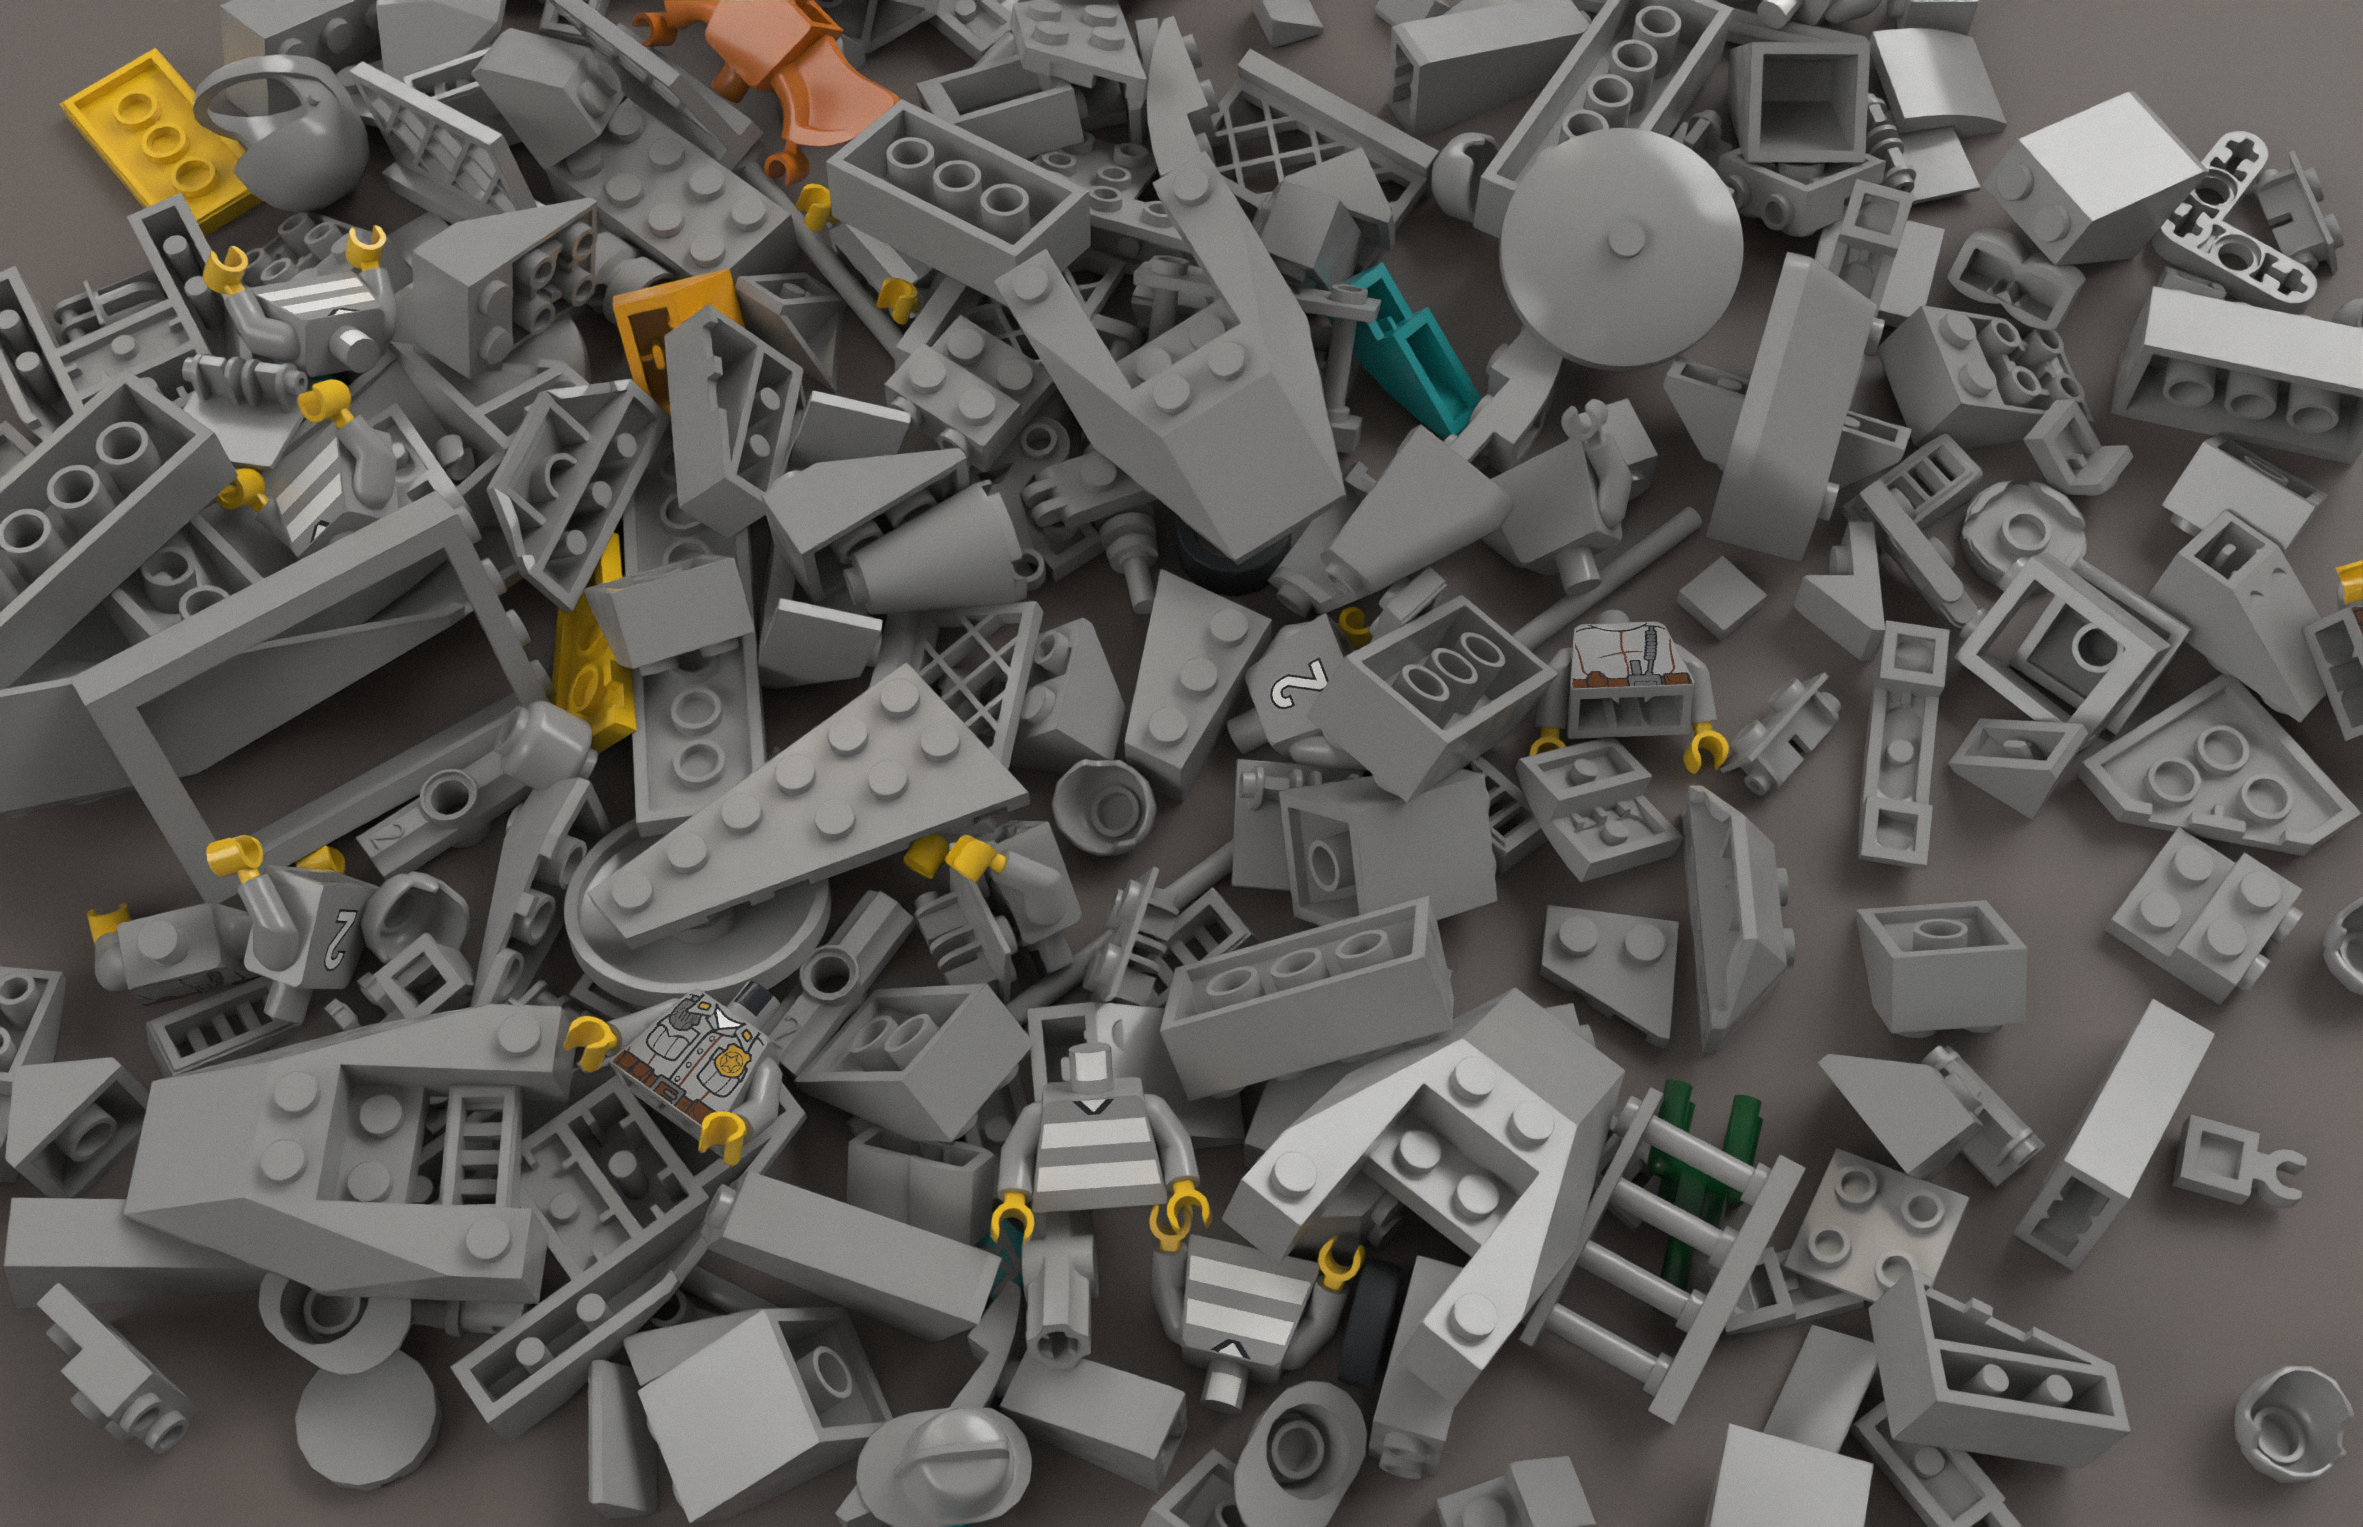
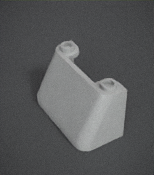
M1420 424L1409 432L1398 447L1397 455L1377 481L1365 473L1368 467L1360 461L1349 467L1342 477L1347 499L1308 523L1267 581L1279 589L1276 594L1277 599L1294 613L1306 617L1309 611L1316 614H1324L1371 595L1497 532L1515 508L1513 501L1497 484Z

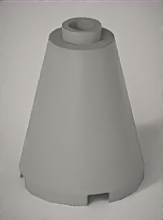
M985 480L974 483L852 553L853 567L844 569V578L853 604L858 606L865 603L867 610L873 615L1002 605L1026 599V577L1014 580L1011 566L1015 561L1022 559L1020 546L1012 521L999 492L989 495L992 482Z

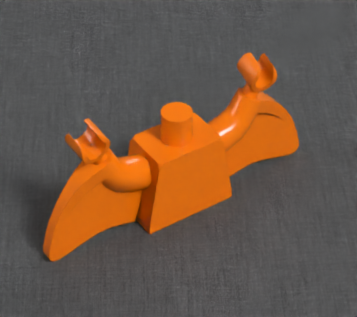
M664 0L667 12H641L633 19L634 27H650L649 38L641 43L644 47L672 45L677 38L678 29L684 30L698 22L706 23L708 25L705 30L706 42L726 61L711 83L715 91L733 103H740L750 87L759 91L776 93L783 109L781 138L786 140V145L783 152L773 154L765 160L764 174L774 180L782 177L786 172V187L803 181L809 175L810 163L807 156L802 152L803 145L816 147L846 145L900 100L896 94L866 78L848 63L836 44V41L844 31L814 0Z

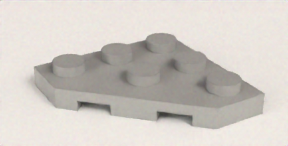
M2226 674L2216 677L2085 759L2076 771L2078 777L2118 822L2175 832L2180 827L2193 836L2300 856L2307 855L2353 825L2361 815V812L2246 687L2236 677Z

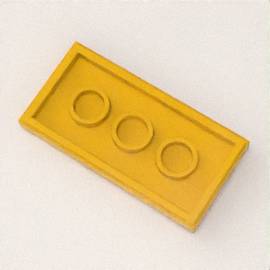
M156 48L59 104L69 121L144 209L182 193L203 235L206 237L263 202V200L253 195L233 172L237 160L246 150L237 140L219 136L201 126L195 120L192 110L195 92Z

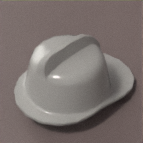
M273 1272L272 1274L267 1273L260 1285L258 1307L264 1326L279 1342L319 1368L340 1376L364 1374L383 1365L401 1347L411 1328L413 1311L411 1299L326 1296L313 1291L307 1285Z
M1306 1381L1286 1389L1255 1420L1248 1435V1443L1242 1451L1234 1473V1500L1241 1521L1246 1527H1325L1328 1524L1347 1488L1357 1475L1366 1455L1367 1430L1362 1412L1347 1392L1329 1382Z
M961 1406L913 1412L888 1420L870 1435L859 1455L856 1480L865 1505L877 1519L893 1527H947L981 1523L1001 1517L1020 1501L1030 1482L1032 1456L1026 1436L1014 1421L992 1408Z

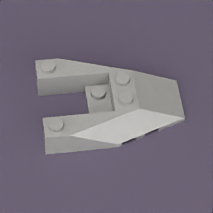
M1204 151L1152 184L1170 221L1220 299L1118 362H1115L1047 249H1044L994 280V283L1096 452L1104 459H1109L1138 486L1151 496L1154 495L1178 514L1183 522L1239 565L1345 501L1347 497L1333 431L1329 423L1322 380L1311 339L1309 321L1236 197L1207 152Z
M182 193L126 216L168 299L68 344L60 346L41 305L17 267L13 266L0 272V378L19 418L42 441L125 368L181 409H184L195 391L192 382H187L183 378L182 367L186 358H194L196 354L202 352L209 353L211 356L226 358L227 362L232 357H242L246 362L252 359V351L246 346L224 304L228 296L211 290L204 283L203 271L212 250Z
M1515 987L1453 1019L1452 1030L1444 1031L1439 1036L1413 1045L1406 1043L1348 1073L1290 1125L1241 1179L1221 1220L1277 1265H1280L1358 1172L1362 1170L1472 1257L1471 1260L1420 1322L1396 1358L1398 1362L1456 1407L1575 1252L1625 1070Z
M488 1004L371 1024L152 1081L124 1215L130 1220L207 1249L209 1247L240 1259L247 1265L269 1274L273 1272L307 1285L313 1291L326 1296L539 1304L549 1235L532 1208L413 1204L430 1098L449 1097L450 1085L502 1084L520 1085L523 1090V1100L568 1102L576 1047L566 1051L563 1046L571 1024L562 1006Z
M615 1056L604 1058L602 1066L594 1072L584 1070L580 1066L581 1061L576 1062L579 1068L572 1071L568 1102L522 1101L520 1208L533 1209L549 1235L548 1248L571 1281L450 1367L486 1422L507 1444L566 1403L589 1380V1365H591V1361H608L624 1345L623 1338L635 1334L673 1296L707 1251L705 1247L713 1227L706 1225L704 1221L710 1203L720 1185L724 1184L730 1187L734 1180L748 1170L764 1175L807 1119L806 1113L782 1082L776 1121L750 1143L742 1147L741 1159L734 1166L724 1164L723 1158L710 1148L705 1153L699 1152V1140L624 1088L610 1064V1061ZM474 1112L466 1118V1123L502 1122L503 1112ZM445 1133L422 1148L413 1204L439 1205ZM466 1141V1150H500L501 1141ZM466 1170L465 1180L498 1179V1170ZM496 1199L464 1200V1205L496 1203Z

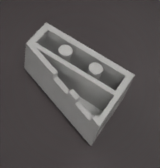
M231 0L219 5L224 66L249 57L287 54L311 57L328 65L334 74L338 73L343 68L355 64L380 43L376 11L377 0ZM263 78L241 82L226 88V99L250 117L269 116L289 111L302 105L297 95L286 84L277 79Z
M1163 569L1160 570L1125 736L1126 764L1132 766L1146 778L1153 790L1183 804L1227 731V721L1236 716L1250 692L1245 681V674L1248 668L1260 660L1271 643L1272 619Z
M1911 1268L1868 1308L1892 1440L2083 1469L2131 1432L2115 1365L2036 1327L2024 1333L1992 1317V1306L1975 1298L1970 1299L1964 1304L1930 1288L1932 1278Z

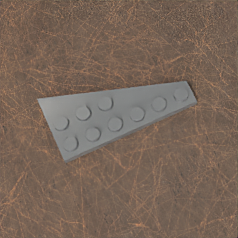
M905 662L587 893L593 905L632 950L709 922L711 914L749 900L753 906L775 898L774 891L806 879H809L810 884L909 849L911 841L949 828L950 832L953 833L974 825L973 819L1004 807L1007 808L1008 812L1030 804L1029 792L918 673Z

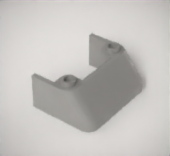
M1791 252L1786 254L1706 534L1707 538L1797 562H1802L1817 518L1826 521L1830 520L1839 484L1828 482L1860 364L1863 354L1875 356L1885 320L1874 318L1876 304L1811 257Z
M812 390L783 474L793 470L803 471L819 462L896 455L909 427L911 413ZM772 535L757 619V665L761 675L762 687L774 690L859 678L865 666L874 668L881 647L883 620L867 615L868 610L865 603L855 606L851 600L847 585L818 603L813 604L776 550Z

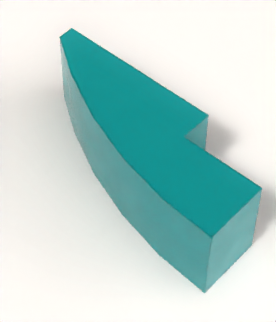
M1383 262L1349 278L1343 284L1365 288L1368 290L1367 298L1381 300L1380 311L1374 323L1357 321L1353 346L1354 356L1374 379L1420 422L1443 439H1446L1451 434L1457 435L1469 425L1470 417L1482 398L1429 307L1412 313ZM1326 316L1332 325L1333 317Z

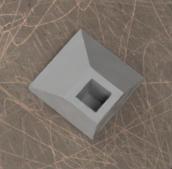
M1080 618L1038 634L1009 766L1065 774L1075 763L1084 759L1094 761L1114 760L1125 704L1093 624L1088 620ZM1003 671L994 677L988 703L1005 690L1008 677ZM990 725L979 736V740L988 749L993 745L995 731Z

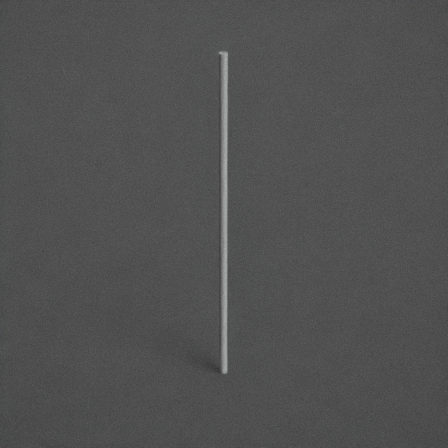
M1686 507L1601 569L1599 575L1602 582L1597 588L1580 595L1564 596L1511 636L1528 650L1533 651L1702 526L1700 515L1693 508ZM1233 839L1164 889L1177 895L1174 907L1180 910L1232 872ZM1110 928L1074 954L1075 960L1072 963L1048 973L1005 1005L1020 1026L1028 1022L1027 1009L1048 1007L1084 980L1094 953L1096 951L1103 953L1113 929ZM855 1115L846 1121L848 1128L855 1137L871 1126H878Z

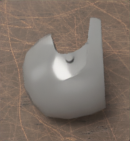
M287 54L249 57L215 70L197 86L192 104L195 120L215 134L238 140L248 148L237 160L233 172L253 195L271 206L283 211L296 213L323 210L355 190L364 176L370 159L367 130L348 91L328 65L311 57ZM263 78L277 79L283 82L297 95L302 104L289 111L269 116L254 117L229 116L208 110L210 100L223 89L241 82Z

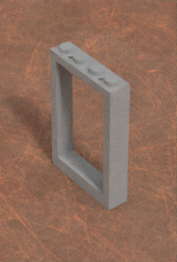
M436 490L70 678L83 704L205 903L219 904L237 894L236 888L242 885L238 874L219 877L210 868L206 849L210 843L216 840L139 713L137 707L438 550L444 549L514 693L249 835L257 839L262 845L263 861L257 869L263 875L266 865L287 867L420 794L424 782L433 774L444 769H458L462 771L494 750L499 731L515 707L521 706L526 708L539 700L549 702L546 696L555 692L554 686L537 659L529 662L523 647L531 643L530 636L513 609L505 612L498 596L507 592L506 586L489 558L480 560L473 544L482 540V537L474 520L463 505L453 509Z

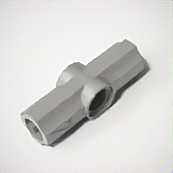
M493 750L462 771L458 769H444L433 774L424 782L418 799L356 837V839L386 881L400 873L408 874L418 869L450 847L468 848L479 843L487 836L492 826V820L528 798L533 788L503 773L501 755ZM459 803H467L459 812L446 815L452 806Z
M869 889L829 942L810 952L805 962L800 966L799 981L782 1001L781 1007L762 1028L761 1032L774 1045L780 1060L779 1068L784 1077L795 1080L829 1042L842 1023L847 1022L867 1000L870 986L916 927L914 917L906 912L897 901L881 891L874 892ZM833 976L849 978L847 984L840 991L834 993L819 991L822 983Z
M1031 1200V1212L1034 1216L1035 1225L1031 1240L1025 1246H1023L1022 1241L1023 1286L1025 1299L1028 1304V1310L1026 1311V1341L1029 1358L1045 1363L1049 1369L1074 1368L1079 1359L1091 1354V1299H1098L1099 1293L1096 1242L1094 1234H1092L1093 1209L1033 1213Z

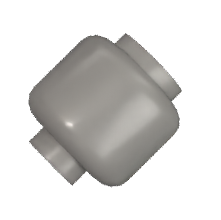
M540 700L533 702L526 708L517 706L511 711L499 731L494 747L495 752L501 755L503 773L539 791L550 788L559 780L577 777L587 780L598 758V752L591 749L592 730L590 724L549 702Z

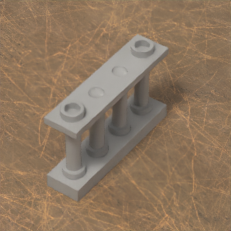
M1156 255L1152 257V262L1145 261L1134 272V285L1155 288L1148 343L1174 327L1179 292L1214 297L1213 303L1220 299L1203 271L1189 269V261L1175 256ZM1335 284L1332 285L1331 292L1288 285L1303 312L1333 317L1323 383V395L1337 452L1353 454L1360 440L1363 417L1349 415L1350 409L1344 405L1357 321L1374 323L1380 311L1381 300L1367 298V289L1353 285Z
M1650 1087L1643 1101L1631 1096L1623 1109L1613 1133L1624 1139L1586 1210L1576 1250L1520 1322L1526 1327L1519 1340L1530 1346H1536L1544 1329L1553 1332L1645 1383L1642 1390L1655 1397L1648 1411L1674 1425L1806 1168L1782 1155H1779L1773 1169L1760 1162L1757 1168L1744 1163L1655 1116L1664 1100V1095ZM1644 1141L1743 1193L1740 1200L1752 1206V1209L1741 1231L1739 1232L1728 1225L1722 1231L1624 1179L1623 1177L1641 1142ZM1611 1203L1710 1256L1708 1264L1718 1268L1720 1271L1708 1295L1695 1288L1692 1294H1689L1591 1241L1609 1204ZM1577 1265L1677 1319L1675 1327L1688 1334L1675 1359L1663 1352L1657 1358L1559 1304L1558 1302Z

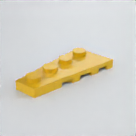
M613 532L585 588L623 577L619 534ZM583 591L572 612L565 613L558 607L552 684L555 692L550 694V703L590 724L592 730L591 749L599 754L637 731L631 668L618 665Z

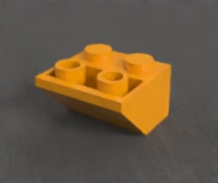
M729 268L613 296V310L633 381L670 416L664 336L708 304L745 328Z

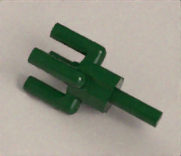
M1666 1080L1663 1091L1664 1100L1659 1108L1657 1117L1690 1133L1696 1107L1690 1101L1693 1086L1679 1080ZM1735 1095L1722 1151L1753 1167L1763 1119L1759 1117L1762 1102L1751 1096ZM1650 1146L1647 1167L1653 1175L1661 1178L1657 1196L1722 1230L1726 1208L1736 1209L1742 1206L1744 1202L1740 1199L1743 1193L1658 1148ZM1669 1235L1660 1278L1686 1292L1695 1248ZM1655 1307L1652 1308L1657 1313L1670 1316Z

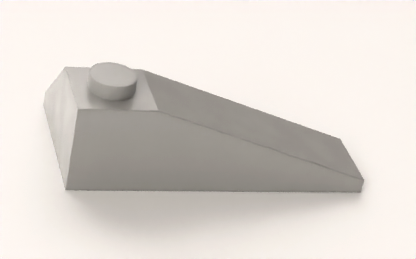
M577 777L559 780L550 788L542 791L533 788L525 804H518L512 811L506 826V836L503 842L470 1008L488 1004H508L507 1000L510 997L518 1001L536 984L566 930L564 901L572 875L587 853L601 839L613 831L590 781Z

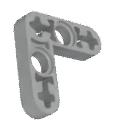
M2246 131L2226 133L2216 142L2201 162L2209 170V173L2151 238L2152 246L2162 258L2190 274L2222 284L2228 295L2254 307L2302 315L2305 313L2317 290V280L2312 271L2303 264L2226 223L2256 183V178L2262 172L2269 157L2267 146L2256 135ZM2236 157L2242 158L2243 161L2236 168L2233 175L2225 170L2229 161L2234 160ZM2202 188L2214 190L2223 197L2224 203L2219 205L2205 203L2198 198L2196 190ZM2188 218L2195 223L2191 233H2187L2183 238L2177 236L2176 233ZM2225 253L2238 255L2245 260L2248 269L2242 271L2229 269L2221 263L2219 255ZM2259 271L2264 273L2260 282L2255 280ZM2285 286L2290 288L2292 292L2289 295H2285L2279 290Z

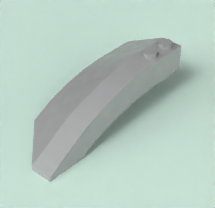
M389 341L390 350L379 359L377 365L372 370L362 373L347 386L351 394L349 411L354 417L361 414L368 421L397 402L435 458V444L439 439L448 435H459L462 438L463 448H472L475 471L462 483L454 485L475 514L472 516V519L480 531L497 516L486 489L538 393L552 389L588 385L589 383L565 361L539 358L538 366L502 363L501 361L498 364L490 365L469 380L433 355L417 353L415 351V344ZM331 418L317 423L306 419L297 428L273 471L254 469L264 478L266 485L265 496L269 499L273 498L270 486L333 422ZM238 467V468H236L235 470L242 469V468H246V467ZM233 481L230 483V485L236 486ZM213 498L101 603L130 645L134 646L300 559L294 555V552L255 520L258 513L251 507L244 506L229 510L223 508ZM442 548L264 642L361 625L410 590L446 561L448 557Z

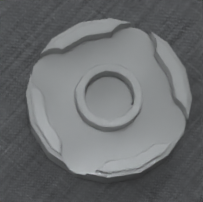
M2014 480L1998 482L1983 490L1967 509L1962 522L1960 543L1966 561L1980 578L1998 587V583L2007 570L2021 557L2028 561L2032 556L2049 552L2073 570L2078 561L2083 559L2086 554L2087 542L2084 534L2086 525L2082 513L2066 495L2046 484L2030 481L2028 486L2021 484L2012 485ZM2039 583L2032 594L2050 591Z
M398 1349L383 1365L364 1374L340 1376L320 1368L303 1390L295 1416L297 1442L309 1465L319 1474L339 1487L369 1491L384 1487L382 1484L392 1482L398 1477L403 1479L416 1470L434 1447L443 1417L437 1388L429 1373L418 1361Z

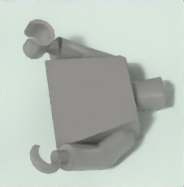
M1591 399L1585 405L1592 425L1582 422L1578 416L1577 409L1574 406H1570L1564 412L1561 423L1564 432L1571 439L1490 479L1507 493L1513 501L1515 508L1497 532L1482 539L1484 543L1515 567H1525L1545 576L1559 573L1565 593L1571 596L1587 593L1601 584L1602 581L1593 556L1619 544L1621 541L1622 529L1620 522L1625 517L1633 480L1632 474L1613 435L1604 433L1602 427L1607 422L1608 411L1605 404L1597 399Z

